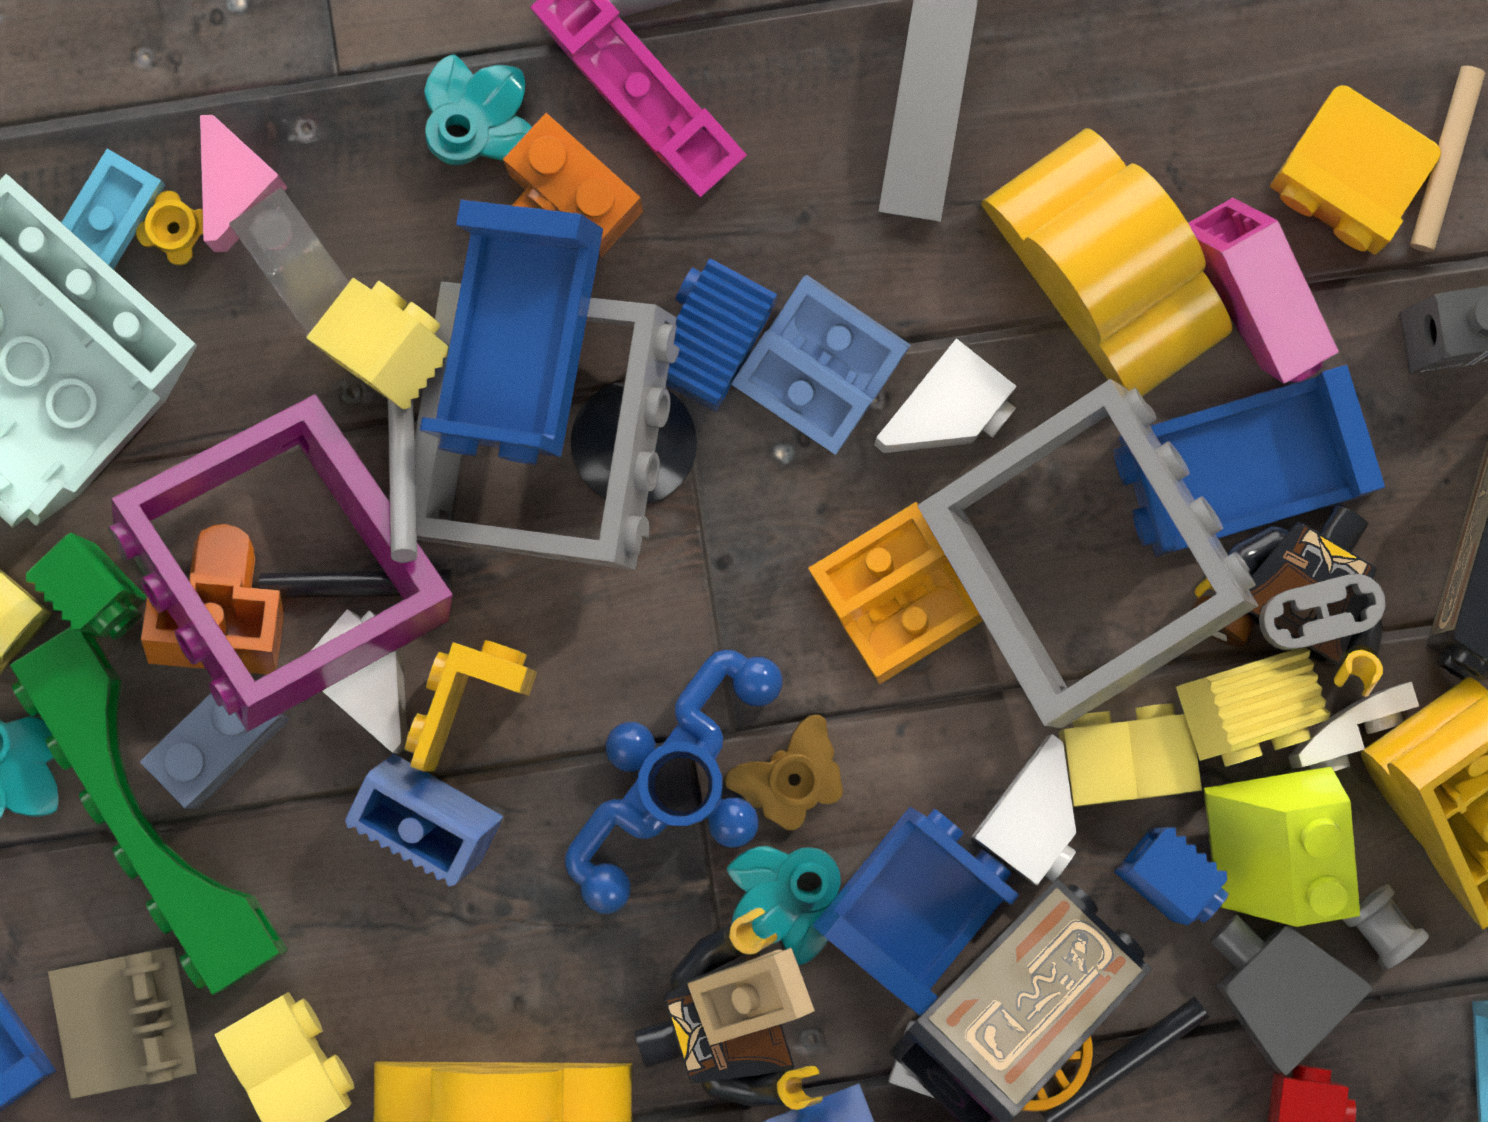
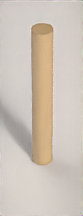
M1461 66L1438 144L1441 151L1440 158L1430 172L1410 242V247L1419 251L1430 253L1435 251L1485 77V71L1477 67Z

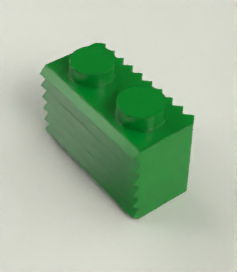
M69 533L26 573V582L34 584L35 591L44 594V601L52 603L53 610L62 613V620L71 622L72 630L96 637H107L109 635L113 640H116L129 631L142 616V613L137 608L147 598L143 592L96 543L75 534Z

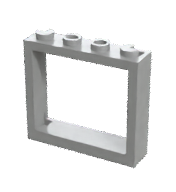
M441 282L435 320L441 324V327L435 335L447 346H450L461 284ZM598 298L590 299L586 322L634 327L599 540L451 521L462 454L438 449L440 439L419 430L422 417L436 419L447 357L443 358V367L435 368V377L428 378L427 387L423 388L415 433L417 540L636 570L642 538H649V522L645 517L648 491L654 490L659 478L660 461L658 454L655 452L659 427H663L666 424L670 410V395L668 390L665 389L669 363L676 361L680 349L674 345L677 318L654 304Z
M1111 379L917 505L1043 725L1049 727L1064 728L1259 606L1249 591L1250 588L1256 585L1248 572L1250 570L1237 552L1228 556L1216 536V533L1223 530L1217 514L1203 496L1194 500L1182 479L1190 474L1183 458L1169 441L1161 445L1149 424L1157 420L1152 407L1145 403L1136 387L1128 391L1126 387ZM1110 415L1217 594L1067 688L964 509Z

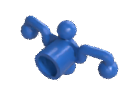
M723 649L714 652L707 658L680 694L675 704V716L678 725L664 744L656 749L653 734L646 726L638 722L626 721L616 725L609 732L605 741V752L608 760L615 768L621 771H639L638 779L623 800L612 799L603 802L594 811L565 854L567 873L574 882L580 885L583 902L590 910L599 914L617 912L626 905L631 895V883L628 875L622 868L611 863L595 865L590 861L615 825L638 839H650L658 836L668 825L690 826L707 819L711 836L718 844L724 847L740 848L754 839L759 826V818L754 807L741 798L729 797L724 800L721 798L723 777L716 759L723 748V735L715 721L700 710L726 675L733 679L732 686L735 694L743 703L755 707L771 704L779 696L783 687V677L780 668L772 660L759 656L747 658L734 650ZM676 758H689L699 763L705 770L709 780L708 793L704 801L695 809L686 812L674 811L665 807L658 799L655 790V778L660 768L668 761Z

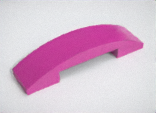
M537 0L530 6L533 14L588 81L640 139L698 198H701L747 156L706 108L702 110L621 20L619 17L620 12L609 0Z

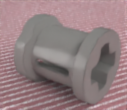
M1389 884L1378 888L1359 902L1360 916L1342 919L1348 927L1356 926L1377 952L1379 958L1376 963L1382 970L1390 969L1405 960L1421 947L1429 937L1423 928L1415 929L1392 900L1395 892Z

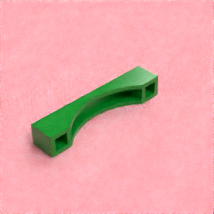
M69 627L10 664L18 678V681L12 684V689L17 699L32 717L38 713L41 715L52 735L45 738L48 749L63 770L67 771L73 767L85 787L84 790L78 793L84 808L96 824L101 825L104 822L108 824L119 842L112 847L116 860L130 879L133 880L140 876L152 896L150 900L146 901V907L160 930L164 934L173 931L186 953L181 955L179 959L193 984L198 989L207 985L212 995L221 993L287 952V947L255 896L224 886L193 868L165 843L144 815L129 784L120 750L118 709L122 680L95 636L72 630Z

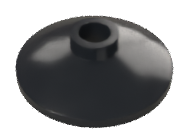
M625 381L610 384L593 394L578 412L572 427L571 453L575 467L585 484L604 499H606ZM669 390V415L666 424L663 427H659L655 448L660 461L659 478L654 490L648 491L647 504L660 501L673 493L687 478L696 456L697 437L692 417L680 399Z

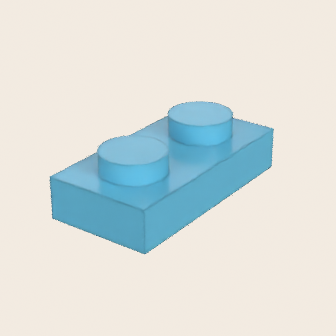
M106 149L61 223L114 270L135 236L139 224L146 218L148 211L154 205L156 197L162 192L165 184L140 167Z

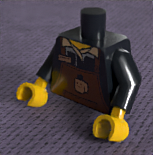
M1335 505L1319 533L1307 525L1297 522L1287 530L1282 527L1270 526L1234 544L1227 553L1228 556L1237 552L1250 570L1248 572L1256 584L1249 591L1259 606L1247 613L1253 619L1254 624L1260 627L1259 617L1263 606L1270 598L1282 592L1349 574H1362L1373 579L1376 568L1352 553L1369 523L1350 509ZM1206 577L1196 587L1194 593L1200 598L1208 589L1214 590ZM1346 586V598L1327 604L1329 615L1334 616L1345 612L1351 613L1355 622H1360V611L1370 606L1369 599L1366 594L1356 595L1352 586ZM1290 602L1282 603L1284 608L1283 614L1274 618V624L1277 630L1288 629L1292 639L1299 638V626L1318 619L1315 608L1294 612ZM1382 618L1374 627L1366 631L1306 647L1310 650L1309 657L1326 667L1339 665L1345 655V661L1336 673L1334 683L1338 687H1342L1350 674L1356 675L1364 683L1362 696L1368 697L1383 674V667L1378 659L1382 639Z
M755 908L737 918L731 925L697 941L671 972V990L663 995L670 1020L636 1030L635 1036L645 1068L682 1057L690 1084L701 1083L702 1088L709 1096L750 1107L786 1105L791 1109L799 1110L823 1101L822 1096L810 1098L802 1089V1079L804 1077L820 1073L816 1066L811 1065L788 1071L795 1067L782 1024L710 1045L687 985L697 979L759 957V951L777 940L776 933L766 939L760 938L755 934L752 928V921L765 913L764 909Z

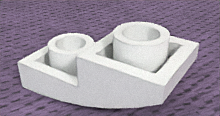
M1412 682L1378 691L1335 713L1329 720L1324 721L1310 733V740L1301 742L1288 756L1291 767L1301 768L1310 765L1312 770L1331 766L1334 771L1350 767L1347 754L1365 749L1357 724L1364 723L1367 734L1392 728L1404 722L1401 711L1419 706Z

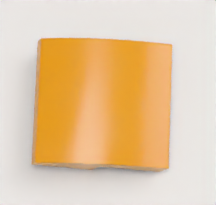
M917 502L808 568L879 685L983 621L920 512Z

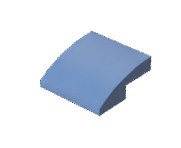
M806 275L802 278L770 329L764 332L731 385L836 455L911 345Z

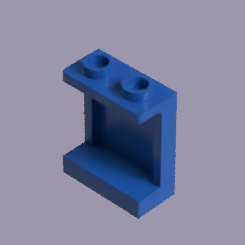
M909 807L812 926L913 1011L922 1016L938 998L930 990L1000 903L1005 901L1012 905L1019 894L1005 883L1012 873L984 849H981L976 857H974L957 843L964 832L934 808L926 817L914 808Z

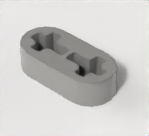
M1349 574L1291 589L1270 598L1263 606L1259 617L1260 630L1264 638L1271 645L1282 650H1296L1357 634L1374 627L1380 621L1386 607L1385 595L1377 582L1371 577L1362 574ZM1346 586H1352L1356 595L1366 594L1369 599L1370 606L1360 611V622H1355L1351 613L1345 612L1334 616L1329 615L1327 604L1346 598ZM1290 602L1294 612L1315 608L1318 620L1299 626V638L1292 639L1288 629L1277 630L1274 624V618L1283 614L1284 608L1282 603Z

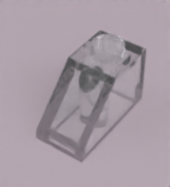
M281 187L231 221L229 225L302 327L309 334L349 282Z

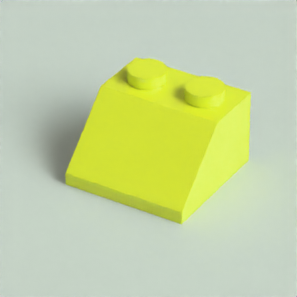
M1331 766L1204 788L1211 861L1216 862L1217 870L1227 871V881L1222 888L1229 895L1220 906L1221 908L1294 927L1360 916L1351 801Z

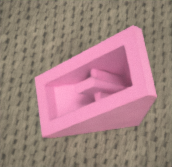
M200 115L204 242L214 252H227L288 187L272 168L214 115Z

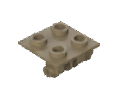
M175 946L48 971L71 1099L143 1084L161 1083L198 1073Z

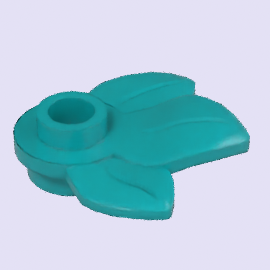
M451 54L443 58L433 68L424 90L426 103L432 113L427 120L425 128V140L430 151L438 159L450 165L466 164L479 156L503 161V158L532 128L524 119L515 116L521 107L525 94V79L521 69L508 65H493L482 68L473 75L465 63L456 55ZM451 125L462 126L467 129L468 134L464 137H453L446 131V128Z
M25 717L7 724L0 720V819L5 809L28 817L51 815L58 809L57 784L52 772L46 765L47 762L54 759L45 742V738L52 735L44 720Z
M758 846L748 849L737 856L727 866V872L731 879L740 888L745 890L746 893L740 899L733 912L731 924L755 908H762L765 913L752 921V928L755 934L760 938L766 939L776 933L777 940L773 944L782 940L785 950L792 948L797 965H802L812 960L829 941L812 925L839 893L841 875L835 860L825 851L812 847L800 848L787 854L769 846ZM805 872H814L820 876L821 883L812 891L802 890L797 885L800 875Z

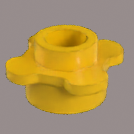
M174 191L162 192L156 197L155 205L148 211L145 222L139 224L136 230L137 239L144 247L155 246L166 253L167 259L172 264L185 265L193 258L192 248L200 235H204L203 209H191L181 202L180 196ZM171 223H178L180 226L179 231L175 234H171L168 230Z

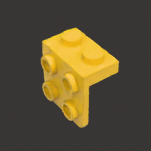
M1341 85L1330 93L1269 187L1278 192L1280 199L1296 212L1308 217L1313 215L1332 227L1334 234L1345 244L1363 252L1367 250L1376 255L1391 241L1404 221L1401 219V216L1439 160L1441 151L1435 142L1350 87Z
M488 640L484 641L481 652L454 642L452 643L449 655L439 651L432 665L426 685L427 689L435 691L428 715L417 713L406 740L405 751L414 753L410 767L421 771L436 770L469 676L529 696L537 672L523 666L527 654Z

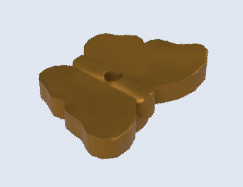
M819 714L809 715L802 720L793 731L787 750L774 752L770 758L771 762L749 761L738 764L728 770L724 778L726 787L742 795L753 807H762V812L766 818L778 823L786 830L799 828L804 823L806 810L813 808L817 802L832 804L837 802L843 795L840 768L832 761L834 749L828 738L827 722ZM791 774L799 775L800 780L796 785H791L788 782V777Z

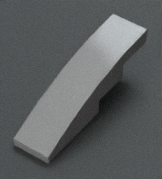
M913 0L878 212L941 222L978 0Z

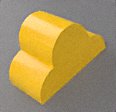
M1085 128L981 202L984 210L1105 377L1126 387L1128 391L1136 387L1143 397L1232 333V323L1229 314L1217 291L1203 272L1206 267V261L1201 246L1178 207L1148 172L1133 163L1126 166L1110 145L1093 130Z
M1467 677L1362 750L1361 757L1371 778L1407 829L1424 847L1428 857L1448 888L1483 930L1488 927V690L1475 679Z
M376 1061L374 1063L373 1122H632V1063Z

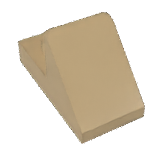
M792 948L769 952L687 984L710 1045L789 1022L815 1011Z

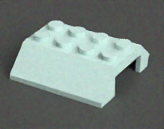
M7 174L0 180V517L13 528L26 518L37 526L78 497L166 402L197 345Z

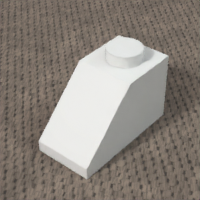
M956 338L876 437L874 446L883 453L972 444L982 431L993 438L1016 409L1007 400L1017 386Z
M347 609L312 650L376 615L369 610L361 619L358 615ZM395 650L323 690L327 696L392 753L400 754L405 749L407 720L403 655L399 651Z
M1053 734L1045 737L971 836L974 841L1031 884L1038 885L1044 876L1054 882L1076 853L1074 849L1068 846L1076 834L1064 746L1060 739Z

